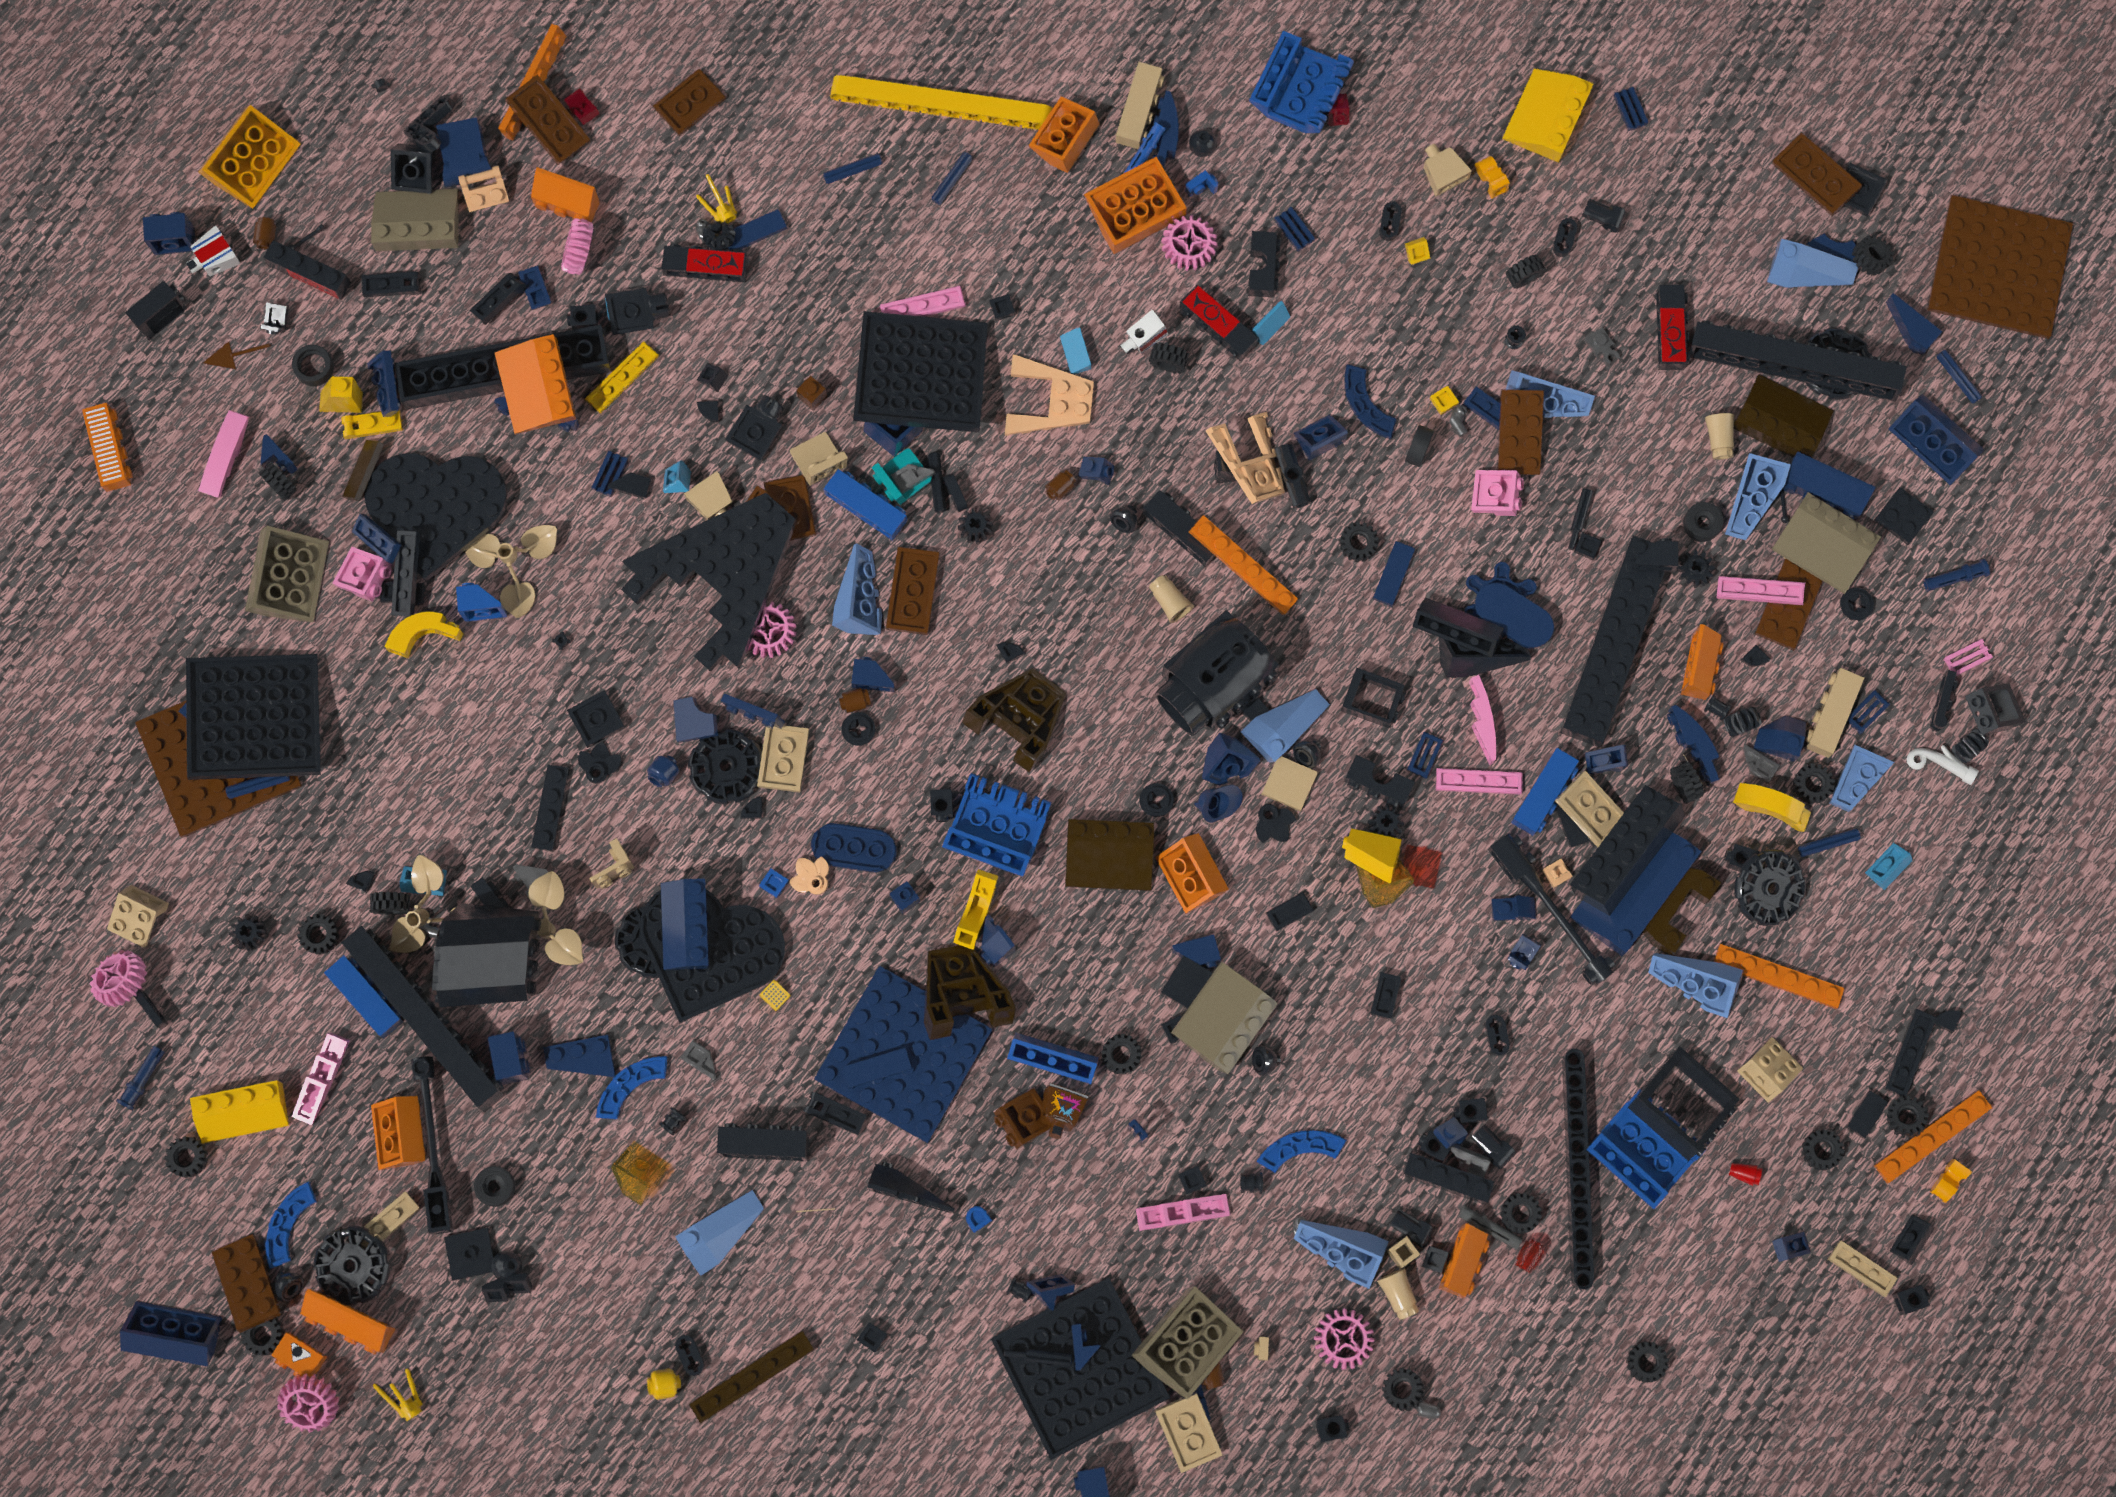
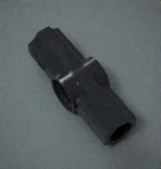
M1292 444L1280 445L1274 451L1293 509L1305 507L1311 501L1302 476L1303 471L1298 464ZM1295 473L1298 478L1292 480L1288 478L1287 474Z

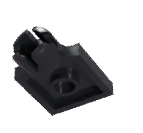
M646 286L605 293L613 335L654 329L653 321L669 316L666 294H649Z
M763 395L756 406L750 407L746 405L725 441L762 462L783 428L778 423V418L783 411L782 404L775 399L771 400L770 396Z

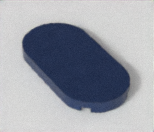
M1500 583L1488 584L1478 592L1475 598V609L1478 617L1504 627L1503 635L1522 647L1537 648L1545 645L1550 640L1554 631V623L1550 614L1508 586Z
M830 823L817 830L811 840V849L815 858L823 857L830 867L879 873L888 869L894 863L897 854L896 845L886 832L870 828Z

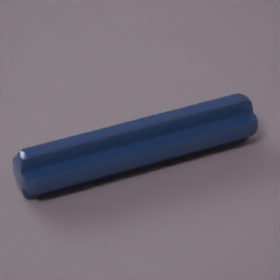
M967 152L961 154L931 198L934 203L940 205L971 163L972 155Z
M879 153L826 171L823 173L826 184H830L882 164V159Z
M1947 350L1941 351L1936 356L1939 362L1971 403L1974 404L1982 398L1981 393Z
M289 776L257 777L226 787V795L232 799L287 782L290 779Z
M1852 829L1802 844L1798 847V852L1801 857H1805L1858 841L1861 835L1858 829Z

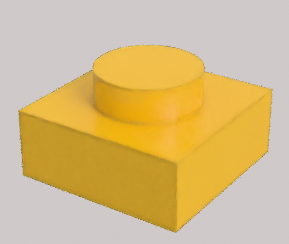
M1424 237L1405 243L1408 261L1411 265L1430 259L1427 240Z
M1448 385L1429 398L1440 415L1459 404V401Z

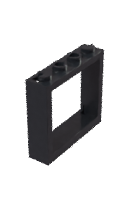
M1679 1046L1666 1059L1628 1108L1689 1161L1696 1154L1701 1156L1706 1150L1705 1143L1710 1144L1717 1136L1715 1130L1720 1131L1727 1123L1725 1120L1726 1116L1730 1118L1737 1110L1735 1105L1740 1098ZM1674 1066L1679 1068L1723 1107L1697 1142L1648 1100Z

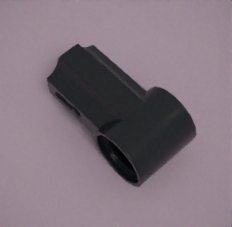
M1589 199L1582 216L1602 224V227L1606 230L1611 229L1610 232L1618 233L1627 212L1619 206L1611 205L1609 207Z
M1485 1124L1471 1137L1487 1154V1157L1491 1158L1490 1162L1498 1169H1502L1516 1155L1511 1145L1504 1140L1501 1141Z
M1398 1209L1389 1224L1395 1230L1409 1237L1408 1239L1414 1244L1417 1242L1418 1246L1423 1249L1427 1248L1437 1231L1430 1224L1415 1219L1401 1209Z

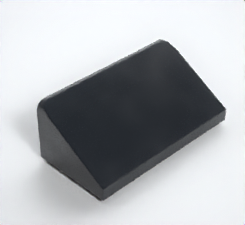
M1912 1214L1891 1247L1890 1252L1908 1264L1913 1265L1934 1231L1932 1224Z

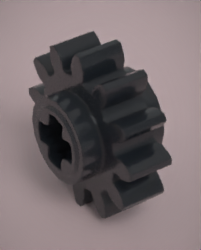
M1694 550L1692 556L1689 552H1686L1684 558L1678 560V563L1682 565L1676 569L1677 572H1682L1678 579L1683 580L1685 578L1687 580L1685 586H1688L1691 582L1694 588H1697L1699 582L1705 586L1707 580L1713 578V574L1710 572L1714 571L1715 566H1709L1712 558L1705 559L1706 552H1703L1700 556L1697 550ZM1692 567H1694V568L1698 567V568H1699V571H1698V570H1693Z

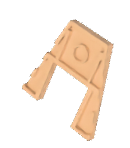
M1013 355L1011 377L1052 380L1048 417L1007 414L1005 436L1090 423L1094 381Z
M1267 412L1248 418L1263 455L1251 460L1240 461L1226 424L1217 425L1206 430L1251 504L1285 493L1280 469L1276 468L1274 457H1276V454L1270 442V437H1272L1271 428H1267L1265 420L1268 417Z

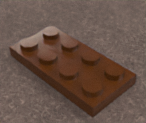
M538 74L505 99L507 104L557 165L561 164L591 140Z
M1802 132L1772 160V164L1831 216L1839 211L1862 188V184Z
M1501 389L1497 470L1517 471L1519 474L1540 475L1544 390Z
M904 547L897 548L886 630L928 635L940 552Z
M1785 558L1776 581L1805 583L1803 605L1767 602L1754 635L1794 651L1822 580Z
M251 1234L211 1252L236 1329L239 1333L281 1315L255 1235Z

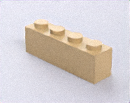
M1138 62L1117 130L1116 143L1139 149L1141 143H1143V137H1147L1146 125H1151L1153 119L1151 109L1152 106L1156 107L1159 98V95L1156 94L1157 89L1162 88L1165 78L1162 76V68Z
M1840 668L1836 673L1832 672L1827 683L1830 685L1828 692L1824 691L1820 699V703L1823 704L1821 710H1817L1812 719V722L1815 723L1812 730L1809 729L1804 741H1807L1806 749L1827 758L1833 755L1863 683V677L1843 668Z

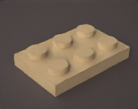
M784 725L782 729L766 727L757 784L759 788L801 792L809 736L808 728Z
M1586 771L1581 772L1555 800L1597 847H1599L1624 814Z
M1196 1392L1189 1399L1183 1397L1155 1409L1181 1473L1222 1456Z

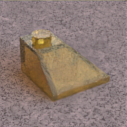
M1399 858L1391 883L1383 881L1356 865L1362 893L1372 908L1393 903L1414 883V878Z
M633 1141L612 1164L611 1169L622 1194L637 1204L642 1205L652 1194L670 1164Z

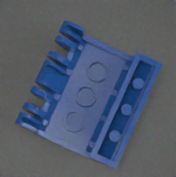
M1283 31L1249 102L1269 119L1303 133H1320L1327 119V116L1320 112L1331 111L1332 105H1334L1344 84L1339 78L1348 76L1354 61L1342 54H1339L1338 60L1301 46L1302 38Z
M970 773L965 786V793L953 824L949 827L942 848L1023 877L1033 857L1052 802L1043 799L1038 810L1040 798L1035 796L1031 809L1025 808L1026 792H1022L1020 800L1017 802L1020 790L1002 784L999 795H997L1000 783L995 781L991 788V794L984 793L987 778L982 777L979 787H977L980 776Z
M1639 1089L1601 1130L1586 1150L1654 1210L1666 1197L1671 1187L1700 1156L1696 1154L1687 1161L1628 1108L1640 1093L1641 1089ZM1649 1097L1648 1100L1652 1103L1653 1099ZM1661 1106L1658 1108L1661 1112H1663L1664 1109ZM1664 1113L1678 1127L1681 1125L1669 1113ZM1682 1127L1681 1129L1686 1133L1687 1129ZM1692 1137L1695 1142L1698 1140L1696 1137Z

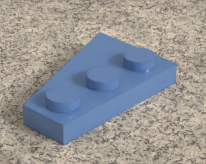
M1854 745L1829 804L1850 812L1894 762Z

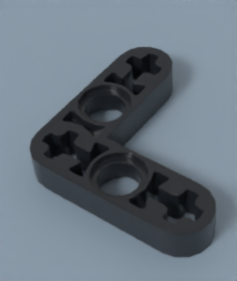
M449 95L441 96L405 128L404 134L410 142L428 153L435 151L440 147L442 141L430 129L452 111L455 103Z

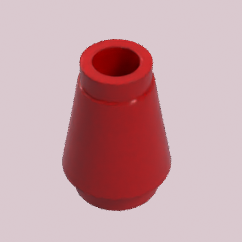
M1731 1163L1729 1176H1733L1751 1186L1753 1184L1759 1186L1763 1168L1752 1164Z

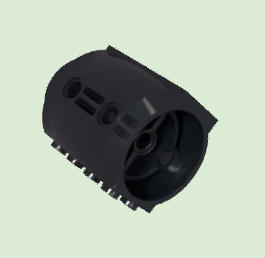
M1226 609L1163 665L1162 677L1166 680V683L1156 691L1155 696L1169 717L1187 734L1194 736L1205 726L1215 731L1218 727L1220 729L1224 728L1230 722L1229 718L1233 714L1238 715L1246 707L1245 704L1249 700L1254 701L1261 694L1260 691L1265 685L1270 687L1277 680L1279 664L1274 660L1259 638Z

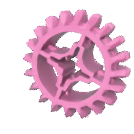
M1183 215L1181 222L1175 219L1174 225L1169 223L1168 230L1163 232L1165 237L1162 238L1161 242L1164 244L1162 251L1166 252L1165 258H1171V265L1178 262L1177 268L1180 269L1182 265H1185L1186 271L1189 270V266H1193V269L1197 270V264L1204 267L1205 261H1211V256H1214L1216 252L1214 249L1217 248V242H1215L1217 235L1212 234L1214 232L1213 227L1207 228L1209 224L1207 221L1202 224L1201 217L1195 221L1192 215L1189 220H1186V217ZM1187 230L1186 234L1175 237L1179 232ZM1194 231L1200 233L1204 237V239H1202V237H1197L1194 234ZM1189 236H1191L1192 244L1190 245V250H1188L1187 245ZM1174 246H1177V248L1182 249L1185 252V255L1179 253ZM1201 248H1204V250L1201 253L1191 256L1195 250H1201Z
M577 218L572 221L561 264L563 271L573 275H580L582 273L593 234L592 222Z
M771 602L769 607L765 604L761 614L762 622L757 625L754 635L765 638L766 645L760 644L752 638L748 651L753 649V655L756 656L761 651V658H765L766 652H768L769 657L773 658V652L776 651L777 655L780 656L781 648L785 651L788 650L786 643L791 645L794 643L790 638L796 637V632L793 631L796 628V624L791 623L794 617L788 616V609L782 611L783 606L781 604L776 608L774 602ZM769 615L777 616L784 624L770 621ZM766 621L768 623V626H770L769 638L767 636V633H765ZM784 631L782 637L773 643L774 636Z
M121 949L119 952L114 951L112 956L107 955L104 962L100 961L101 965L95 968L96 973L91 976L93 980L90 982L92 986L90 991L95 999L108 1007L113 1006L116 1008L118 1005L123 1006L125 1001L130 1002L133 995L137 996L136 992L142 989L141 984L146 981L144 977L147 975L145 971L147 966L141 960L142 958L129 950L124 951Z
M1347 1309L1342 1310V1316L1339 1315L1338 1310H1334L1335 1318H1332L1329 1313L1326 1314L1328 1322L1322 1319L1319 1321L1324 1328L1316 1327L1315 1329L1316 1332L1321 1333V1336L1314 1337L1316 1341L1321 1340V1344L1316 1345L1315 1349L1323 1348L1324 1350L1319 1354V1357L1327 1355L1326 1364L1334 1360L1333 1368H1337L1340 1362L1342 1370L1346 1369V1363H1349L1351 1369L1355 1368V1360L1357 1364L1362 1365L1363 1362L1360 1356L1368 1359L1369 1355L1364 1351L1373 1350V1347L1367 1345V1342H1374V1338L1367 1337V1334L1373 1333V1329L1366 1331L1364 1328L1370 1324L1369 1321L1362 1324L1360 1322L1363 1319L1362 1314L1355 1319L1356 1311L1354 1310L1350 1312V1316H1347ZM1342 1320L1352 1323L1345 1331L1332 1326L1333 1323ZM1357 1327L1362 1335L1361 1348L1353 1340V1334ZM1351 1330L1348 1334L1350 1344L1344 1343L1339 1346V1340L1341 1339H1339L1338 1334L1343 1336ZM1327 1331H1329L1336 1340V1343L1331 1351L1328 1348L1326 1342ZM1344 1347L1356 1352L1350 1358L1336 1356Z
M306 1373L302 1378L297 1375L294 1379L288 1380L286 1385L281 1388V1393L277 1400L279 1402L277 1409L281 1410L280 1417H286L285 1424L292 1423V1429L300 1427L301 1432L305 1429L309 1433L314 1431V1429L319 1432L323 1427L329 1426L330 1422L334 1420L339 1409V1397L335 1396L336 1390L330 1389L331 1383H324V1377L318 1380L315 1374L309 1378ZM294 1394L297 1395L296 1402H293L292 1395ZM323 1404L324 1411L320 1413L319 1405Z

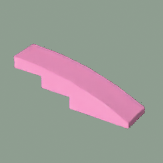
M232 410L228 411L209 456L199 487L200 492L217 498L221 497L226 477L230 476L235 457L239 455L249 416Z
M1477 675L1469 681L1476 699L1472 700L1470 706L1478 720L1473 723L1472 729L1489 765H1491L1496 760L1494 721L1487 693L1480 676Z
M331 1032L327 1033L321 1052L316 1056L311 1073L306 1077L292 1117L310 1125L314 1124L338 1072L350 1040Z
M1226 1194L1136 1209L1139 1231L1230 1216Z

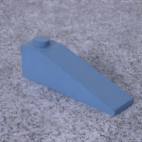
M1511 370L1506 389L1544 390V418L1589 416L1595 398L1594 395Z
M854 544L834 605L832 626L846 633L881 634L882 610L877 608L875 597L879 596V591L874 588L872 578L876 576L873 553L859 544Z
M1314 689L1266 713L1256 716L1240 732L1269 763L1275 762L1330 704Z

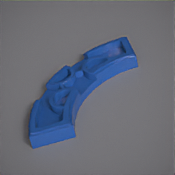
M668 1057L643 1059L619 1072L603 1092L597 1107L596 1118L618 1120L623 1102L635 1088L651 1080L666 1079Z
M1299 1131L1275 1141L1261 1154L1256 1162L1276 1173L1284 1162L1304 1153H1319L1336 1159L1347 1140L1324 1131Z
M310 1182L300 1185L289 1193L271 1217L265 1241V1252L269 1269L291 1261L289 1237L292 1227L302 1212L317 1203Z

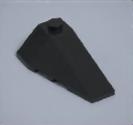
M1439 637L1440 665L1446 677H1469L1530 661L1532 658L1528 648L1522 647L1514 641L1501 639L1493 656L1489 657Z
M883 1161L881 1165L875 1164L867 1186L869 1191L954 1214L955 1208L897 1169H894V1164Z

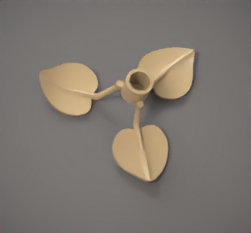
M541 525L527 530L521 538V543L525 549L518 548L517 546L513 548L508 543L500 544L496 536L484 534L465 550L470 561L477 567L490 568L493 566L495 558H500L503 563L507 564L515 585H508L502 590L500 601L504 609L516 618L527 614L535 602L534 588L527 582L519 584L512 567V563L517 559V552L527 553L529 551V554L534 559L547 558L555 549L557 528L551 525Z
M418 855L413 864L411 881L418 893H427L419 904L415 905V910L408 912L405 917H401L395 922L392 930L391 951L407 953L420 949L425 943L426 934L419 927L431 922H441L444 919L430 918L428 911L421 908L430 897L431 890H438L444 881L441 867L423 855Z
M550 871L537 878L531 884L528 892L531 903L537 907H542L544 919H541V929L537 931V934L542 938L552 939L545 946L546 954L552 961L562 965L583 963V954L579 935L574 930L561 929L554 936L556 928L549 921L546 908L555 910L562 905L564 887L559 876L555 872Z

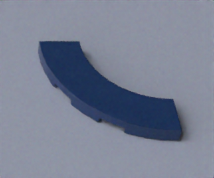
M1347 364L1344 375V387L1353 413L1368 429L1382 437L1391 439L1396 418L1385 414L1371 402L1365 381L1367 369Z

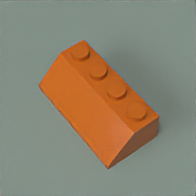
M308 1288L305 1293L300 1312L301 1315L306 1317L304 1321L314 1326L320 1323L326 1326L324 1329L326 1332L335 1336L337 1333L345 1336V1341L353 1345L359 1342L365 1345L364 1350L376 1355L377 1351L384 1353L396 1328L348 1305L340 1304V1302L317 1290Z

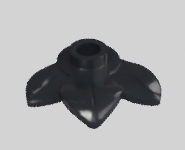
M600 742L593 748L591 753L580 751L578 763L586 771L587 779L591 783L599 784L607 778V775L618 770L621 764V755H610L606 745ZM595 770L601 771L598 777L593 776Z
M1273 804L1263 805L1258 812L1257 837L1262 843H1265L1270 837L1279 842H1287L1289 838L1287 825L1296 821L1294 814L1286 808L1278 809ZM1270 811L1273 817L1268 819L1265 817V813Z

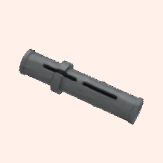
M1466 1205L1463 1206L1458 1215L1459 1218L1509 1245L1514 1250L1519 1248L1523 1240L1522 1237L1488 1219L1484 1213L1481 1215Z

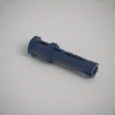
M1983 558L1974 564H1963L1960 569L1923 579L1925 590L1929 592L1957 582H1972L1974 578L1990 576V569L1987 561Z
M152 1046L151 1051L132 1082L126 1083L127 1088L120 1099H116L117 1103L132 1111L134 1110L135 1102L140 1095L144 1094L145 1089L143 1087L166 1052Z

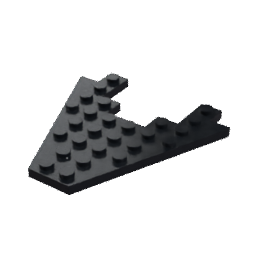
M764 493L624 559L622 562L635 575L621 590L638 605L666 574L682 587L696 572L722 596L708 611L722 624V627L694 657L710 672L724 657L729 659L739 669L744 661L797 520L767 493Z

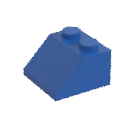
M468 582L456 587L458 612L465 622L507 617V612L501 602L479 585Z

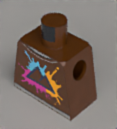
M1053 1083L1048 1084L1044 1090L1041 1122L1051 1126L1049 1131L1051 1138L1061 1139L1063 1130L1071 1132L1089 1098L1088 1095Z

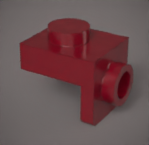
M581 88L565 98L571 113L583 125L600 114L597 107L586 97Z
M1339 93L1334 105H1332L1331 111L1328 112L1329 126L1349 124L1347 93Z

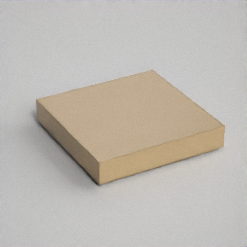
M1281 756L1276 760L1261 795L1301 812L1318 772Z

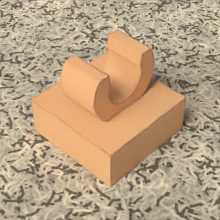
M1562 859L1542 870L1553 889L1573 877Z

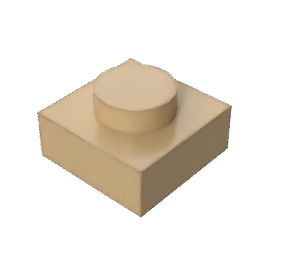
M1259 1337L1258 1342H1254V1355H1258V1360H1268L1269 1337Z

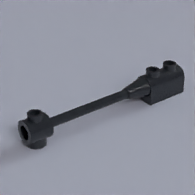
M1510 833L1505 835L1489 847V853L1513 884L1521 880L1535 895H1538L1589 963L1584 967L1585 970L1582 971L1583 977L1591 986L1595 983L1598 985L1614 973L1612 969L1615 967L1613 960L1609 956L1603 958L1602 955L1595 958L1545 892L1533 865L1536 863L1535 857L1530 852L1526 854L1520 848L1523 842L1518 835L1513 837Z
M432 1056L417 1057L411 1059L413 1082H420L430 1163L427 1189H423L428 1233L431 1235L453 1232L449 1190L438 1163L429 1081L435 1079L434 1061Z

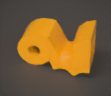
M1488 156L1475 163V168L1481 181L1489 182L1488 192L1491 199L1508 191L1510 182L1506 174L1502 173L1501 167L1498 168L1492 156Z
M1951 1159L1945 1167V1172L1940 1174V1177L1931 1188L1930 1193L1935 1194L1942 1199V1202L1946 1203L1957 1192L1960 1180L1966 1179L1972 1171L1957 1160Z

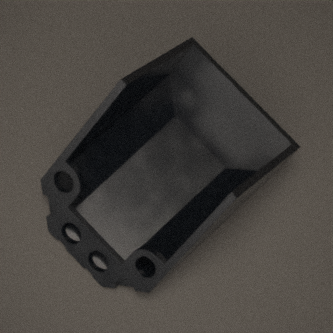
M461 903L441 921L440 935L435 945L432 982L435 1007L528 1001L532 995H535L536 982H533V977L538 969L535 952L539 951L540 940L537 939V931L541 929V918H538L539 911Z

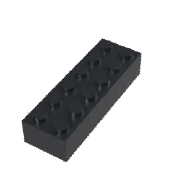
M1645 785L1570 883L1575 896L1610 916L1685 817L1681 805Z

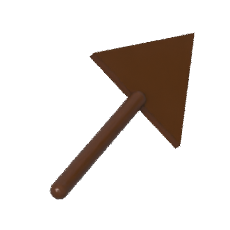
M228 341L202 364L236 369L233 357L271 347V344L267 343L232 353Z

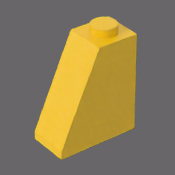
M331 377L321 390L319 411L362 413L363 392L354 378Z
M1351 828L1349 836L1344 837L1342 849H1346L1344 858L1383 881L1391 883L1399 858L1402 839Z

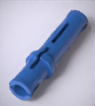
M1156 122L1154 123L1147 137H1143L1142 145L1124 173L1145 163L1152 150L1157 148L1156 144L1164 131H1166V128Z

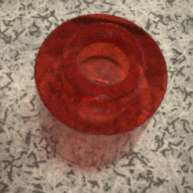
M1533 1239L1530 1242L1525 1241L1515 1258L1517 1260L1515 1265L1530 1274L1532 1270L1536 1269L1545 1253L1542 1250L1543 1245Z

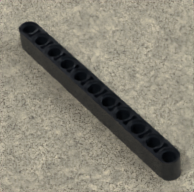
M1574 1048L1567 1051L1562 1057L1571 1284L1576 1290L1583 1291L1592 1287L1594 1283L1589 1152L1586 1150L1588 1148L1585 1057L1582 1051ZM1570 1054L1577 1056V1065H1572L1568 1061ZM1570 1076L1578 1078V1087H1574L1569 1083ZM1571 1098L1579 1100L1580 1107L1578 1109L1570 1105ZM1572 1120L1580 1122L1581 1129L1579 1131L1571 1127ZM1576 1141L1581 1144L1582 1151L1580 1153L1573 1151V1142ZM1575 1163L1582 1166L1583 1172L1581 1175L1574 1173L1573 1165ZM1576 1185L1583 1188L1584 1194L1582 1197H1577L1574 1194L1573 1190ZM1576 1208L1583 1209L1585 1213L1583 1219L1576 1218L1574 1214ZM1577 1230H1582L1585 1233L1586 1237L1583 1242L1576 1239L1575 1233ZM1578 1252H1583L1586 1255L1587 1259L1584 1264H1580L1577 1261L1576 1255ZM1580 1274L1586 1276V1286L1578 1284L1577 1277Z

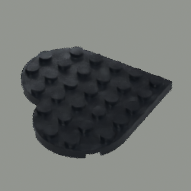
M404 453L386 459L375 468L365 489V504L376 524L396 541L397 531L420 532L417 572L425 581H428L498 523L506 509L508 492L500 472L484 459L462 456L450 459L438 466L434 461L423 455Z
M706 889L708 968L663 970L661 890L650 898L642 912L640 935L679 1024L752 992L774 978L784 959L785 941L779 925L768 913L750 905H733L723 908L720 901Z

